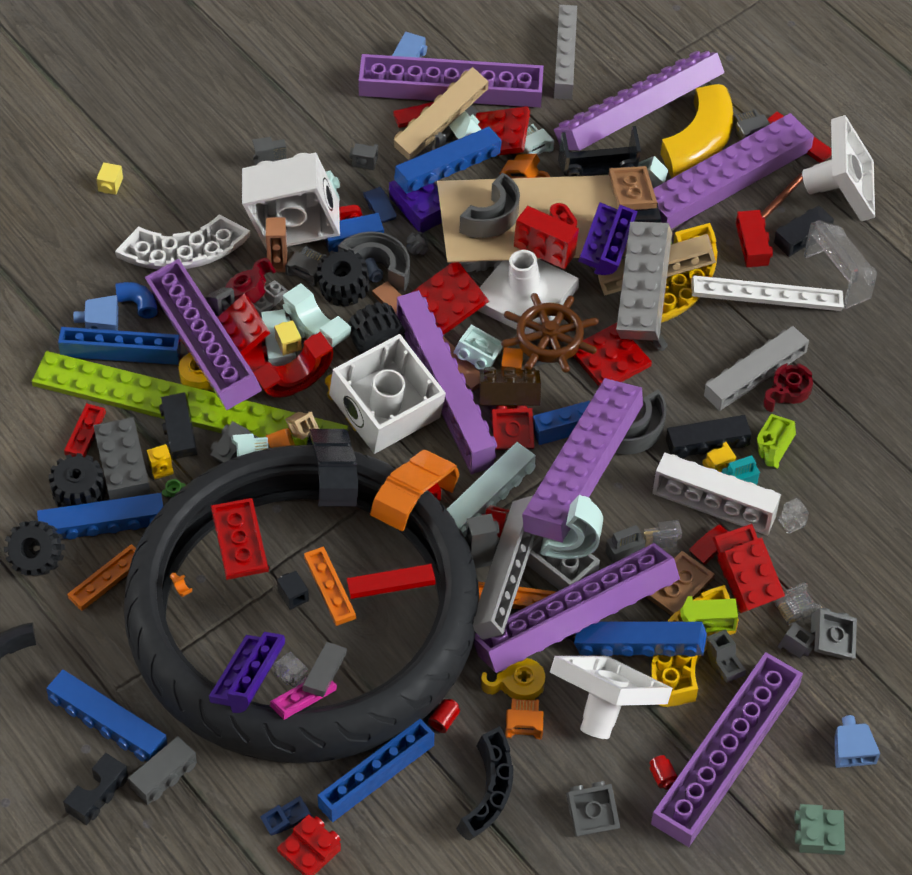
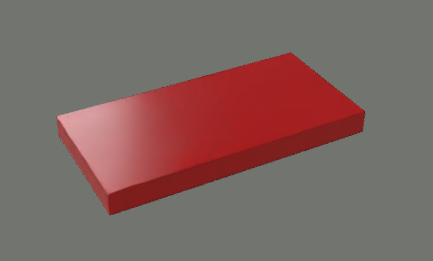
M249 498L211 505L226 580L269 572L253 499Z

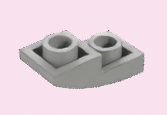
M275 280L264 287L265 294L253 304L260 316L261 312L269 311L283 299V295L288 292L286 288Z

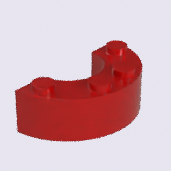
M320 331L304 341L302 352L290 363L274 366L269 362L266 365L260 366L253 373L268 395L273 397L291 396L314 384L326 372L333 358V348Z

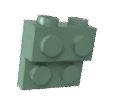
M800 804L799 810H795L794 822L798 824V830L795 832V844H799V852L844 855L843 810L823 809V805Z

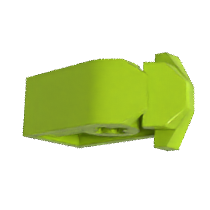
M770 414L757 437L759 455L761 458H764L767 466L778 469L781 458L796 435L795 421Z
M688 596L680 609L681 619L684 622H702L706 632L736 631L738 621L736 598L693 601L692 596Z

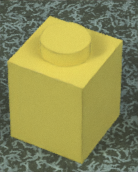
M103 162L97 176L99 192L117 194L123 180L122 166Z
M293 320L274 326L275 339L283 355L302 350L301 336Z

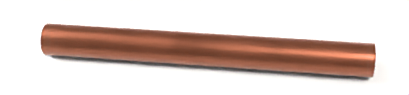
M799 173L761 212L762 217L766 219L803 181L802 173Z

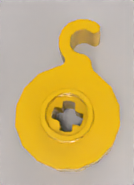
M191 353L186 354L180 360L178 367L182 385L214 391Z
M530 658L508 666L507 669L497 674V679L494 682L487 680L486 672L482 673L481 688L490 695L502 690L511 698L535 700L544 691V669L538 662Z

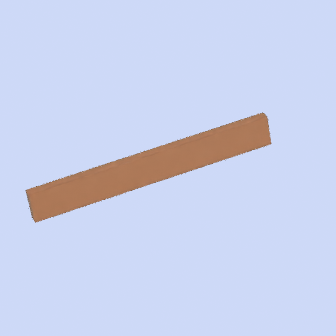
M388 281L372 290V295L381 304L388 303V305L393 307L395 313L397 312V297L402 295ZM443 336L444 342L449 344L452 358L455 357L458 363L459 373H463L467 389L470 388L471 391L479 388L480 372L470 362L460 360L453 353L455 347Z

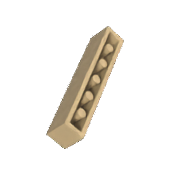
M473 67L469 71H464L456 83H451L443 95H438L430 107H425L417 119H412L404 131H399L394 137V147L408 160L415 158L435 139V135L438 132L444 131L488 90V80Z
M708 234L671 245L667 277L716 263ZM626 258L621 259L618 269L613 274L598 275L604 296L622 290Z

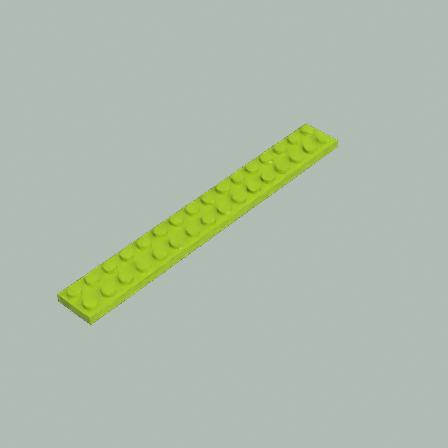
M49 351L45 352L32 380L34 387L165 419V416L161 417L159 405L162 404L161 397L185 392L189 403L192 425L222 433L224 426L230 425L233 421L248 429L253 435L263 438L271 433L289 428L285 419L295 414V412L247 400L226 410L214 392ZM314 417L319 429H346L348 431L347 425ZM292 435L295 446L307 445V437L299 439Z

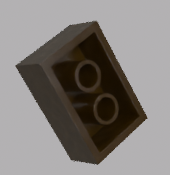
M494 367L480 369V405L540 406V371L535 368L531 370L526 368L524 370H516L513 367H506L504 370Z

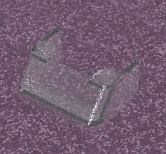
M820 220L811 223L804 257L808 258L822 251H825L849 282L844 302L845 309L870 299L877 277L875 268L870 266L846 236L842 227Z

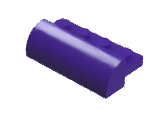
M599 202L578 262L596 268L595 274H613L619 267L628 241L630 222L635 221L638 211L623 205H619L618 209Z
M264 632L261 637L246 635L210 693V702L231 706L232 713L244 712L284 647V635Z

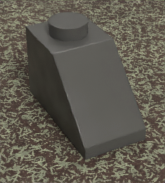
M220 288L205 297V300L217 317L235 302L234 290L232 288Z

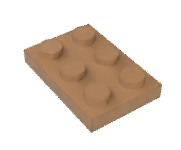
M646 166L609 168V177L618 207L623 205L633 210L657 208V200Z
M683 551L674 558L680 579L673 582L672 585L656 591L653 595L646 596V598L671 616L682 608L688 596H692L694 600L715 576L713 572Z

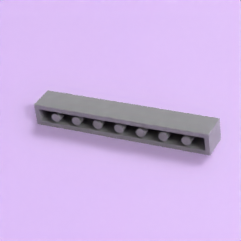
M533 496L512 502L478 602L477 613L473 619L474 631L482 640L503 635L535 538L534 534L524 532L522 517Z

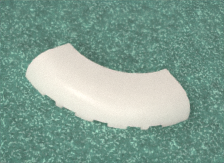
M220 214L194 233L189 231L173 234V236H162L161 233L151 232L138 226L119 246L115 254L117 258L128 263L149 269L159 270L177 259L181 261L185 269H191L212 263L230 254L250 237V230Z

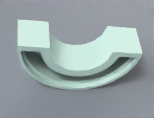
M301 283L283 295V308L294 321L302 338L308 339L311 335L321 331L333 348L350 336L351 326L339 316L332 320L328 319L319 309L313 293Z
M581 495L576 497L570 504L566 526L571 529L564 541L559 542L543 537L540 554L558 559H577L585 557L597 549L603 525V515L589 497Z

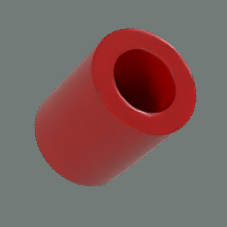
M443 699L428 719L429 725L440 733H446L460 713L458 703L452 699Z

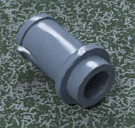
M374 258L366 259L369 279L373 282H379L383 278V271L378 268Z

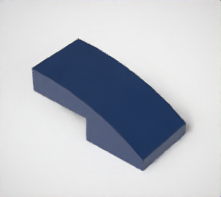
M381 187L363 192L369 209L374 214L379 213L382 223L396 219L397 215L392 204Z
M299 796L283 807H280V805L274 807L260 816L272 836L298 825L308 814L311 817L312 814L302 797Z

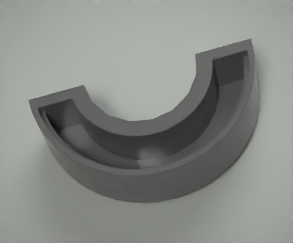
M501 173L492 183L491 200L495 204L488 207L470 205L460 215L459 233L470 238H488L502 235L513 227L519 215L520 202L519 188L514 180L508 175Z
M361 232L348 237L338 245V249H344V252L351 249L354 250V255L356 253L362 255V259L374 258L375 262L382 263L388 268V282L393 287L402 291L406 290L410 279V258L405 246L396 238L381 232Z
M659 390L643 398V406L640 411L643 418L638 422L632 423L615 453L637 454L651 448L658 442L664 430L667 411L665 399Z

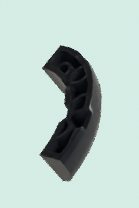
M33 622L22 624L0 633V659L8 653L12 654L23 648L36 645Z
M500 726L483 734L476 745L483 759L486 771L485 793L481 803L472 812L463 817L456 828L460 835L469 841L484 832L498 818L508 801L512 789L513 765L510 756V746Z

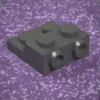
M232 421L230 425L224 426L222 430L223 436L220 441H215L210 449L212 453L210 455L220 464L236 458V445L231 441L232 435L252 433Z
M819 608L813 612L811 616V634H815L814 652L850 661L856 659L857 618L850 617L847 613L831 612L828 608Z
M605 781L592 783V787L584 789L583 785L571 787V791L566 793L576 837L620 828L612 784L605 785Z

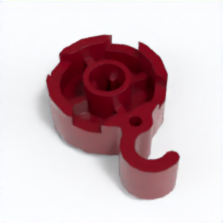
M262 258L255 262L253 269L242 271L232 277L225 288H232L234 290L235 301L245 294L254 304L266 292L264 289L266 286L264 275L268 272L274 274L276 271L268 258Z
M788 363L780 366L775 372L772 388L768 389L765 393L764 408L769 412H773L775 402L796 404L807 400L811 395L813 387L812 372L807 367L798 363L797 366L788 365Z

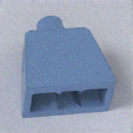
M117 295L85 301V311L74 312V323H85L86 329L118 331L119 307Z
M852 715L843 717V726L837 727L834 736L836 768L877 764L880 752L867 724H856L855 717Z

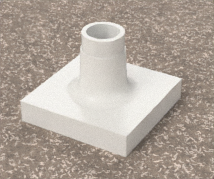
M846 115L831 119L832 159L803 169L802 176L805 188L809 194L840 188L860 221L875 218L874 161Z
M519 250L514 252L509 260H503L481 285L480 289L489 302L478 311L517 329L516 322L504 317L505 311L521 316L527 309L534 306L531 300L532 293L538 294L541 303L563 305L566 298L573 296L578 290L579 278L537 259L531 251ZM547 316L551 321L555 318V316ZM539 317L533 320L542 325ZM528 327L525 329V334L537 332Z
M555 656L550 673L589 692L580 730L590 736L601 739L610 738L621 706L668 704L673 689L608 656Z

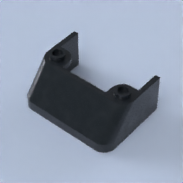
M632 126L629 147L569 152L566 132H562L558 155L559 166L566 177L609 174V168L638 167L641 148L637 128Z

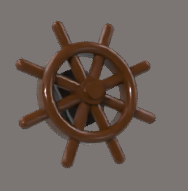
M532 293L531 300L534 306L527 309L521 316L510 311L504 312L506 319L517 323L516 337L502 340L501 345L502 347L519 345L521 350L530 357L525 364L527 370H531L533 366L559 362L562 371L567 373L570 367L566 360L574 356L579 349L591 354L597 352L595 346L583 342L584 328L597 325L599 321L595 317L581 321L580 317L570 309L574 302L573 296H568L563 305L557 303H541L538 294ZM547 316H555V318L551 321ZM539 317L542 325L533 320ZM563 319L569 323L559 326ZM528 327L537 332L525 334V329ZM574 331L575 337L568 336L567 332Z

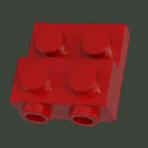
M497 406L495 409H492V432L497 443L495 450H509L516 442L526 449H534L532 408L516 406L515 409H507V406Z
M753 524L713 537L718 554L758 539ZM718 558V562H719V564H720V567H721V570H722V572H723L724 578H726L725 573H724V571H723V568H722L721 563H720L719 558Z
M308 814L293 828V833L277 847V852L303 875H315L341 851V843L339 842L341 839L335 831L331 830L328 832L324 828L325 824L319 817L315 816L312 818Z

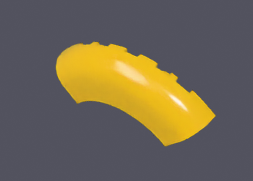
M714 84L696 88L693 103L696 109L694 120L680 133L662 139L660 155L671 178L721 152L728 143L734 119L731 97L724 85Z
M710 223L675 232L673 244L708 234L717 263L716 238ZM716 263L667 278L661 323L682 314L699 300L700 297L692 296L691 279L693 275L713 277Z
M725 585L701 593L693 601L730 599ZM680 610L676 611L667 622H684L681 619ZM727 631L729 635L736 633V631ZM707 632V636L718 632ZM707 637L704 651L707 649ZM653 655L652 678L673 688L668 704L658 705L672 707L696 701L698 686L695 677V667L701 655L693 657L686 655H674L672 657Z

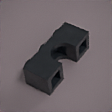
M106 752L92 768L93 778L100 785L93 790H85L77 785L63 801L65 811L86 826L91 820L97 818L104 804H108L112 800L115 791L119 787H123L128 780L127 766Z

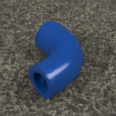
M133 282L115 284L118 302H135L138 307V315L142 318H153L157 315L158 310L154 294L146 286Z

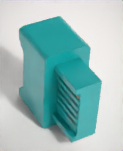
M752 455L730 462L727 468L722 469L723 474L732 475L737 479L756 485L758 483L760 471Z

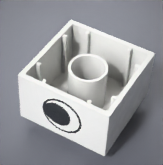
M316 152L311 154L299 153L292 158L274 162L262 161L255 166L242 168V205L266 250V218L286 217L287 247L340 236L339 199Z
M400 334L334 368L329 391L331 398L374 454L439 419L446 395L442 387Z

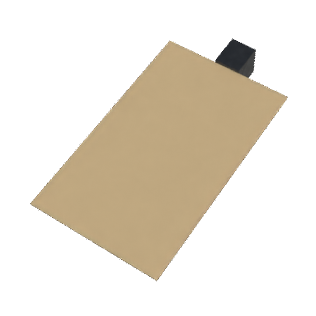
M609 175L511 178L517 184L520 192L518 217L527 205L548 215L551 205L555 203H563L568 206L577 219V228H579L576 255L573 258L580 257L599 202L618 209ZM496 179L437 181L447 262L509 260L514 252L520 250L514 247L516 223L504 234L494 237L470 238L459 233L460 215L470 205L488 207L495 204L491 200L492 183ZM658 203L657 208L635 210L638 212L634 222L661 223ZM627 244L622 256H626Z

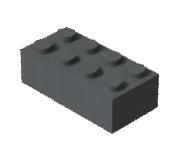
M134 417L93 425L109 500L150 494L149 481Z

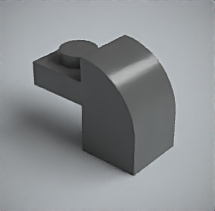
M727 630L707 636V653L716 674L720 673L726 683L746 676L745 668L736 657V643Z

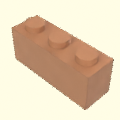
M286 217L266 218L267 258L272 263L276 272H286L285 265L288 262Z

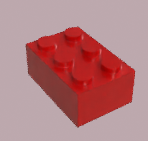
M527 205L516 220L514 247L520 250L531 251L537 258L565 269L576 255L579 228Z
M762 537L717 554L734 599L736 598V604L740 613L785 596Z

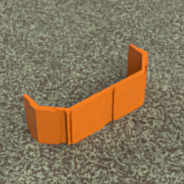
M427 450L420 451L409 462L401 465L387 477L374 498L370 515L403 532L410 512L419 497L429 488L438 483L441 488L453 493L460 475L457 465Z

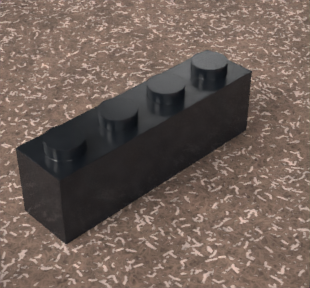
M740 415L667 428L666 442L671 455L685 458L691 455H703L713 449L722 448L725 442H727L731 449L749 446L752 433L746 416Z

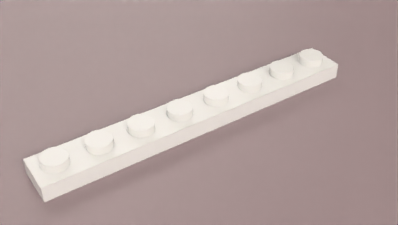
M694 275L691 279L692 296L835 311H842L844 308L842 290Z

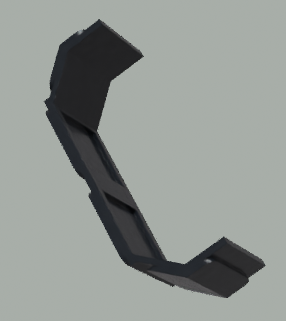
M310 429L307 436V445H313L318 463V506H357V463L348 431L346 429Z

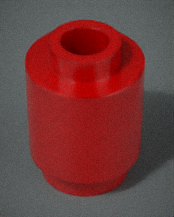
M665 755L657 756L649 763L651 766L650 771L658 787L668 790L678 776L670 760L666 759Z

